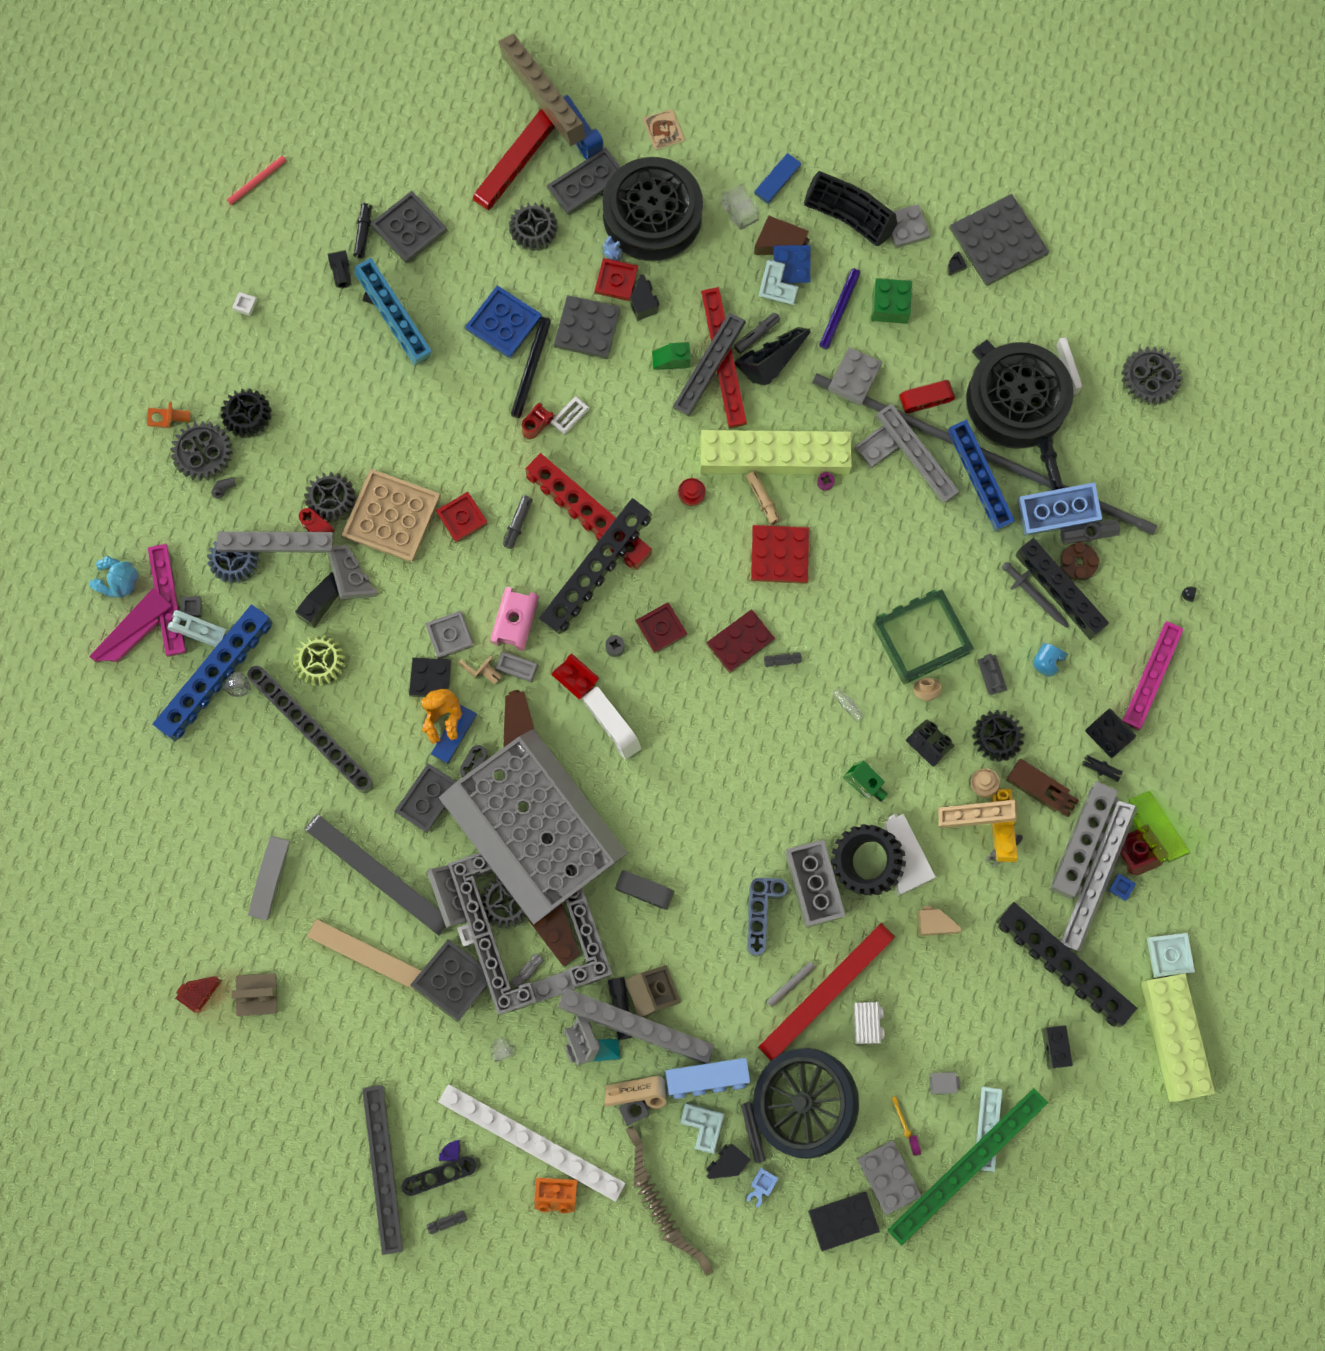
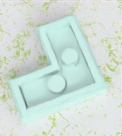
M768 259L759 296L794 305L799 286L781 282L785 264Z
M685 1103L680 1124L699 1128L695 1149L715 1154L724 1114Z

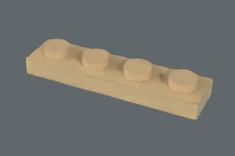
M1015 800L939 807L940 828L1017 821V802Z

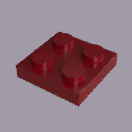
M669 602L635 620L654 654L687 636L686 630Z

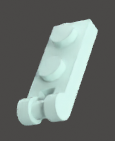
M177 610L174 611L172 615L173 620L167 627L172 632L183 634L213 647L219 644L226 631L224 628ZM181 621L187 622L185 627L179 625Z

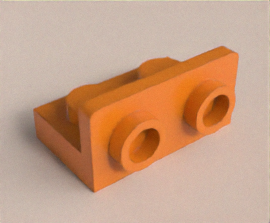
M536 1178L535 1210L541 1212H575L577 1180Z

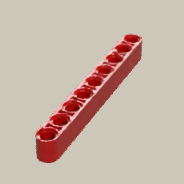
M880 923L757 1048L770 1061L776 1058L895 936Z

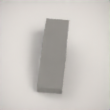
M270 836L248 916L263 920L269 919L279 881L283 875L290 840Z

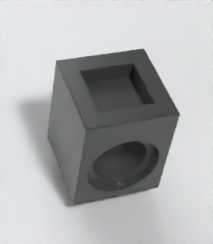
M645 1100L626 1103L618 1107L627 1126L649 1116L648 1111L651 1110ZM634 1104L641 1107V1114L636 1117L632 1116L629 1112L630 1107Z

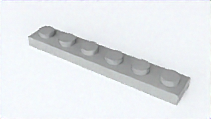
M891 403L878 412L876 417L940 501L944 504L958 494V489Z
M217 532L216 550L217 552L333 553V532Z

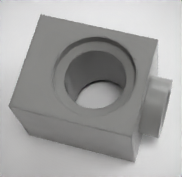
M956 1072L930 1073V1094L957 1093V1089H960V1079L956 1077Z

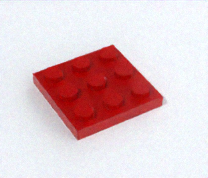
M753 525L751 581L808 583L809 527Z

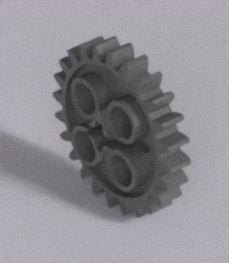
M1147 346L1144 351L1140 348L1137 353L1133 352L1131 357L1127 358L1123 365L1124 369L1121 372L1124 375L1121 381L1127 382L1124 388H1130L1128 395L1134 393V400L1140 397V403L1147 400L1148 405L1152 401L1157 405L1159 400L1162 403H1165L1167 399L1170 400L1177 393V389L1181 386L1179 382L1183 379V377L1179 376L1182 370L1177 369L1180 363L1174 364L1176 357L1170 359V352L1163 354V348L1157 352L1155 346L1152 351ZM1150 362H1154L1156 366L1151 365ZM1163 366L1164 368L1161 369L1160 371H1158V373L1154 376L1153 374H1154L1160 367ZM1135 372H1140L1142 376H1138ZM1148 375L1151 376L1143 385L1139 384L1145 381ZM1161 375L1166 376L1168 380L1163 379ZM1148 385L1152 386L1154 390H1150Z
M204 421L201 422L200 426L194 422V427L192 428L187 424L188 430L185 431L181 428L182 435H175L178 441H172V444L175 446L170 448L171 452L174 453L171 455V458L175 460L173 464L175 467H178L177 469L180 473L183 472L185 477L190 475L192 480L196 476L199 481H202L203 476L209 480L211 474L216 478V472L223 473L221 467L228 468L226 461H231L228 455L233 454V452L229 449L232 447L231 442H228L230 440L229 436L225 435L224 429L220 430L218 425L213 427L211 422L207 426ZM195 437L198 439V442L203 448V451L210 462L209 464H206L203 456L200 453V450L194 442ZM204 437H210L209 440L205 442L202 441ZM188 445H193L190 450H185ZM213 452H218L215 457H210ZM201 460L199 465L194 466V462Z

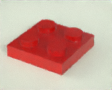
M603 258L594 290L595 294L630 301L638 272V265Z
M469 492L464 493L436 510L437 515L455 543L488 524Z

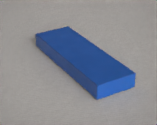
M787 153L757 187L754 194L769 204L801 167V162Z
M461 704L462 716L457 722L458 738L450 740L445 729L440 737V741L437 742L431 752L432 756L449 764L477 716V713Z

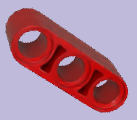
M949 380L913 388L899 394L905 413H913L943 405L955 399Z

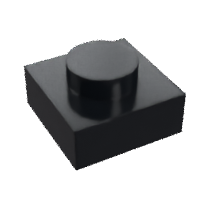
M986 339L974 348L972 353L980 361L995 347Z

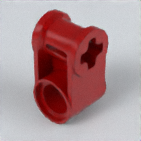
M538 403L522 421L523 436L527 439L537 437L551 423L555 414L547 411L542 403ZM527 426L535 427L532 430L526 429Z
M304 508L300 511L299 520L308 532L335 531L327 521L322 519L311 508Z

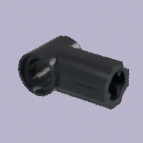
M346 250L328 253L336 288L342 289L352 285Z

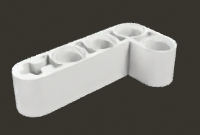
M597 686L581 698L589 711L613 740L617 750L625 760L641 750L639 741L632 729Z

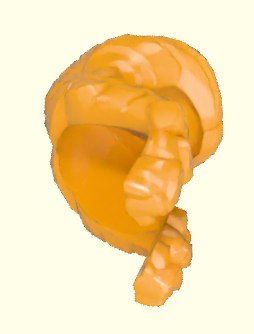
M448 689L429 692L421 700L423 709L427 711V718L422 731L427 733L432 744L439 742V735L434 723L440 716L449 712L451 714L445 721L447 736L450 740L457 739V722L462 716L458 698Z

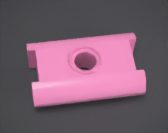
M506 587L490 643L497 646L500 645V642L516 646L517 650L524 651L540 596L530 592L529 596L515 593L512 588ZM513 616L519 617L517 622H510Z

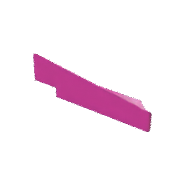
M154 588L151 589L89 657L95 662H119L160 623L157 617L169 610L172 605Z

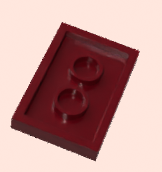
M751 609L707 641L706 644L726 670L731 673L773 642L775 638Z

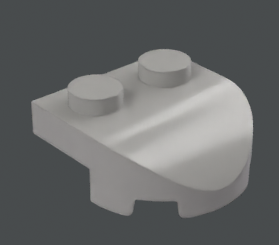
M577 1016L573 1027L565 1028L564 1036H567L569 1043L565 1045L567 1056L571 1063H576V1066L592 1062L599 1050V1043L593 1036L591 1023L587 1019Z

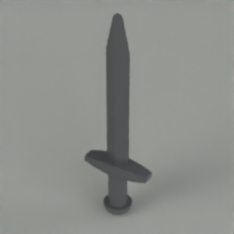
M1005 562L1002 566L1003 571H1006L1016 580L1010 589L1013 590L1020 585L1054 620L1068 628L1069 625L1061 613L1026 580L1031 571L1028 570L1020 575L1011 566L1012 563Z

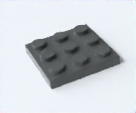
M410 191L370 223L376 233L406 264L448 231L447 227L413 191Z
M567 295L554 348L608 359L620 307Z
M448 939L414 979L410 987L456 1022H459L488 986L481 963Z

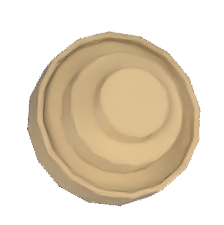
M933 678L920 679L913 685L914 695L925 701L933 700L942 692L940 681Z
M984 768L979 769L973 774L971 787L976 795L985 798L991 797L999 790V776L993 770Z

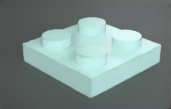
M1188 933L1147 938L1154 978L1195 972Z

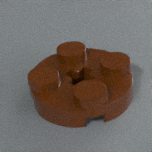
M1077 542L1068 546L1063 551L1060 557V567L1071 580L1083 581L1092 577L1098 568L1100 560L1093 548L1083 542ZM1075 558H1081L1084 565L1079 564L1077 566Z

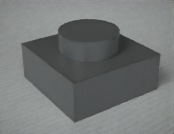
M201 596L181 597V612L194 617H202Z

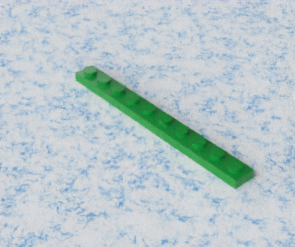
M1033 1088L887 1231L902 1246L1025 1127L1048 1102Z

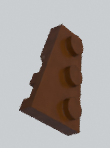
M562 904L534 925L528 919L563 967L579 956Z

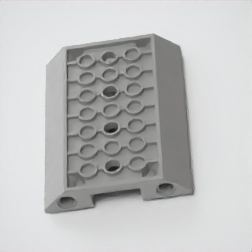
M534 729L519 736L455 782L439 797L440 801L533 925L628 854ZM496 771H502L505 774V778L502 781L494 778ZM520 802L528 804L529 810L523 813L518 810L517 806ZM550 834L553 839L552 843L544 844L541 839L542 835ZM569 865L574 866L577 871L576 875H567L566 867Z

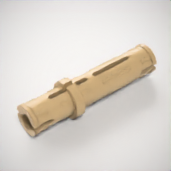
M757 471L750 472L746 475V479L761 505V511H764L770 525H774L781 520L774 507L775 503L769 498Z

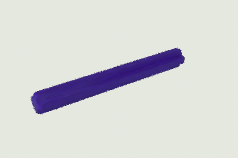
M855 268L850 271L819 346L821 348H829L858 281L860 271Z

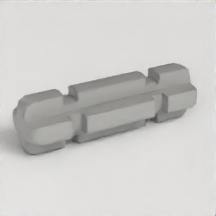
M534 954L531 961L526 963L519 971V975L511 980V983L516 988L523 985V981L532 975L537 965L540 966L543 958L538 954Z

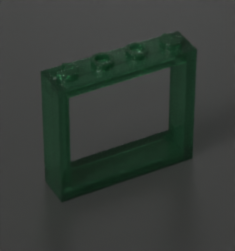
M936 589L932 590L922 599L917 597L911 600L909 605L905 607L902 605L897 606L890 614L886 615L883 613L878 615L872 625L903 685L971 654L974 650L943 589L936 591ZM938 599L962 646L907 671L883 624Z

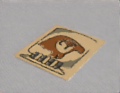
M673 109L643 118L655 150L685 141Z

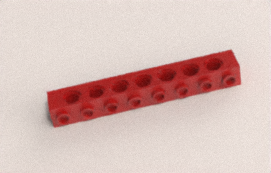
M541 452L525 468L526 478L532 484H538L540 490L546 496L550 495L553 497L556 505L568 510L569 516L574 520L578 519L586 531H592L598 541L616 519L614 515ZM544 474H548L551 476L549 479L546 480L541 478V476ZM557 486H563L564 490L559 492L556 491L555 488ZM576 498L578 502L573 504L569 502V499ZM584 510L592 511V513L588 516L584 515L582 512ZM598 522L606 523L602 528L596 526ZM619 533L618 535L620 536V538L616 541H623L625 539V534ZM639 537L635 542L631 541L628 545L632 546L634 550L627 552L622 557L624 559L623 562L629 568L633 567L636 570L652 555V548Z

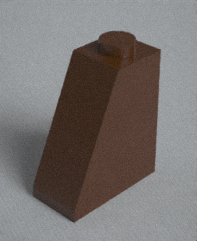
M768 215L755 244L754 254L773 255V245H808L810 241L808 238L809 231Z

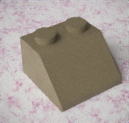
M667 965L641 972L625 980L637 1014L640 1017L681 1003Z

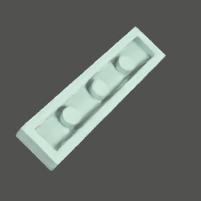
M981 1087L976 1143L999 1122L1002 1089ZM996 1155L980 1170L995 1172Z

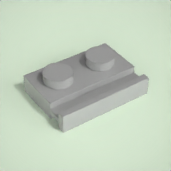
M881 426L857 444L854 449L857 450L861 458L872 469L900 447L885 427Z

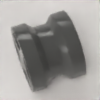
M613 635L606 640V652L609 656L619 657L623 654L624 641L620 636Z

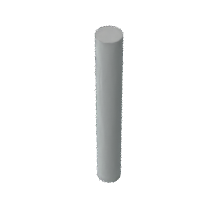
M811 961L806 964L766 1002L773 1007L815 968V965Z

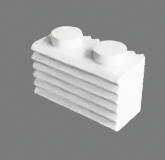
M879 1002L854 1003L855 1044H880L881 1039H884V1027H880V1019H883V1007H879Z

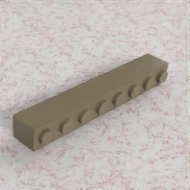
M513 33L499 40L498 43L502 57L569 146L585 139L583 123Z

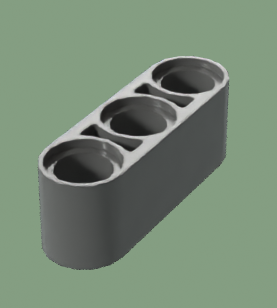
M624 870L621 871L614 888L619 892L668 910L675 892L668 887Z

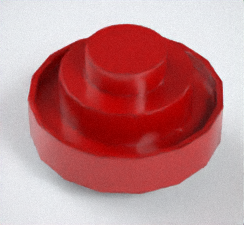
M688 478L679 485L678 496L685 505L696 506L704 500L706 490L700 480Z

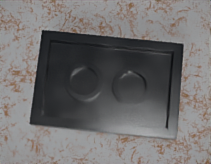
M866 1191L808 1211L821 1251L880 1232Z

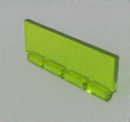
M1150 791L1129 799L1128 804L1135 805L1138 808L1133 821L1139 831L1144 833L1143 837L1150 848H1155L1153 852L1160 863L1164 861L1172 862L1190 854L1189 849Z

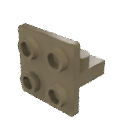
M275 973L236 976V990H232V999L236 1000L237 1016L277 1013V979Z

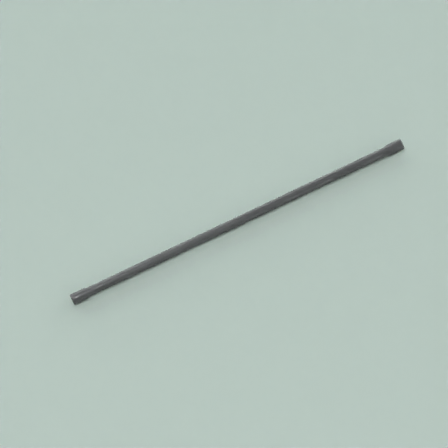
M816 373L812 383L828 390L832 380ZM867 396L862 405L878 412L887 407V405ZM898 411L909 426L954 445L948 432ZM981 448L987 461L1052 489L1049 477ZM1099 500L1102 512L1151 535L1155 533L1158 525Z

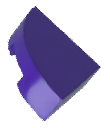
M460 1140L447 1144L439 1155V1161L460 1159Z

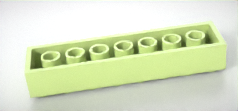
M701 430V473L749 474L752 471H757V474H821L829 472L834 475H849L851 470V432Z

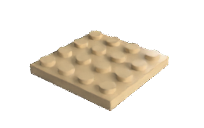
M370 469L342 533V537L413 563L441 495L440 493Z

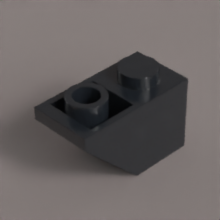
M644 274L640 275L630 297V306L637 321L657 314L659 306L657 296H653L651 292L653 290L651 282L646 280Z
M732 1143L729 1146L725 1144L718 1153L721 1156L718 1161H712L707 1167L706 1171L708 1174L706 1177L714 1179L739 1176L751 1159Z

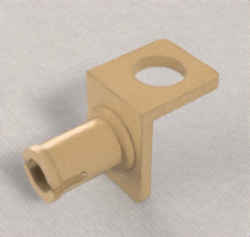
M491 655L476 672L463 660H460L458 663L474 678L478 674H483L493 685L502 677L489 665L493 658Z

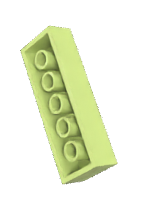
M1186 974L1141 982L1169 1102L1215 1094Z

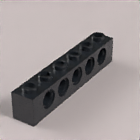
M1034 537L1018 550L1015 555L1027 570L1031 571L1030 573L1089 640L1094 638L1109 624L1106 618Z

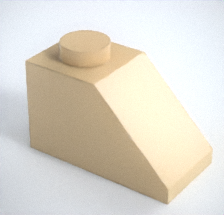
M925 906L917 912L919 936L958 934L961 932V927L940 909H934L933 906Z

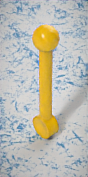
M894 1096L892 1097V1102L904 1128V1136L908 1138L912 1135V1132L908 1130L897 1098Z

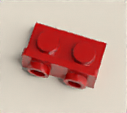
M570 654L566 661L551 674L579 700L591 691L599 680V677L573 654Z

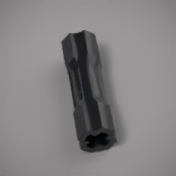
M624 977L608 980L613 1006L630 1012ZM617 1031L618 1040L633 1038Z

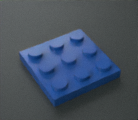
M497 285L465 326V329L511 359L541 320L542 314Z

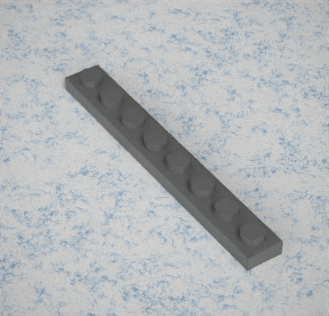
M384 1086L362 1088L382 1255L403 1252Z

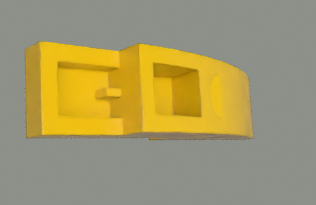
M999 789L996 794L991 796V802L1013 800L1011 789ZM1015 821L992 823L993 848L996 851L997 862H1017Z

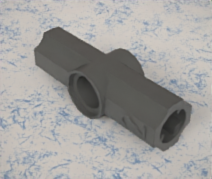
M1117 519L1097 523L1091 522L1085 525L1061 528L1060 538L1063 545L1083 541L1089 542L1095 539L1119 536L1120 526ZM1087 528L1093 530V536L1087 534Z

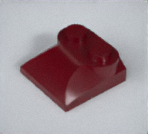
M1148 825L1128 833L1120 852L1126 863L1127 871L1133 875H1141L1155 869L1168 859L1167 852Z

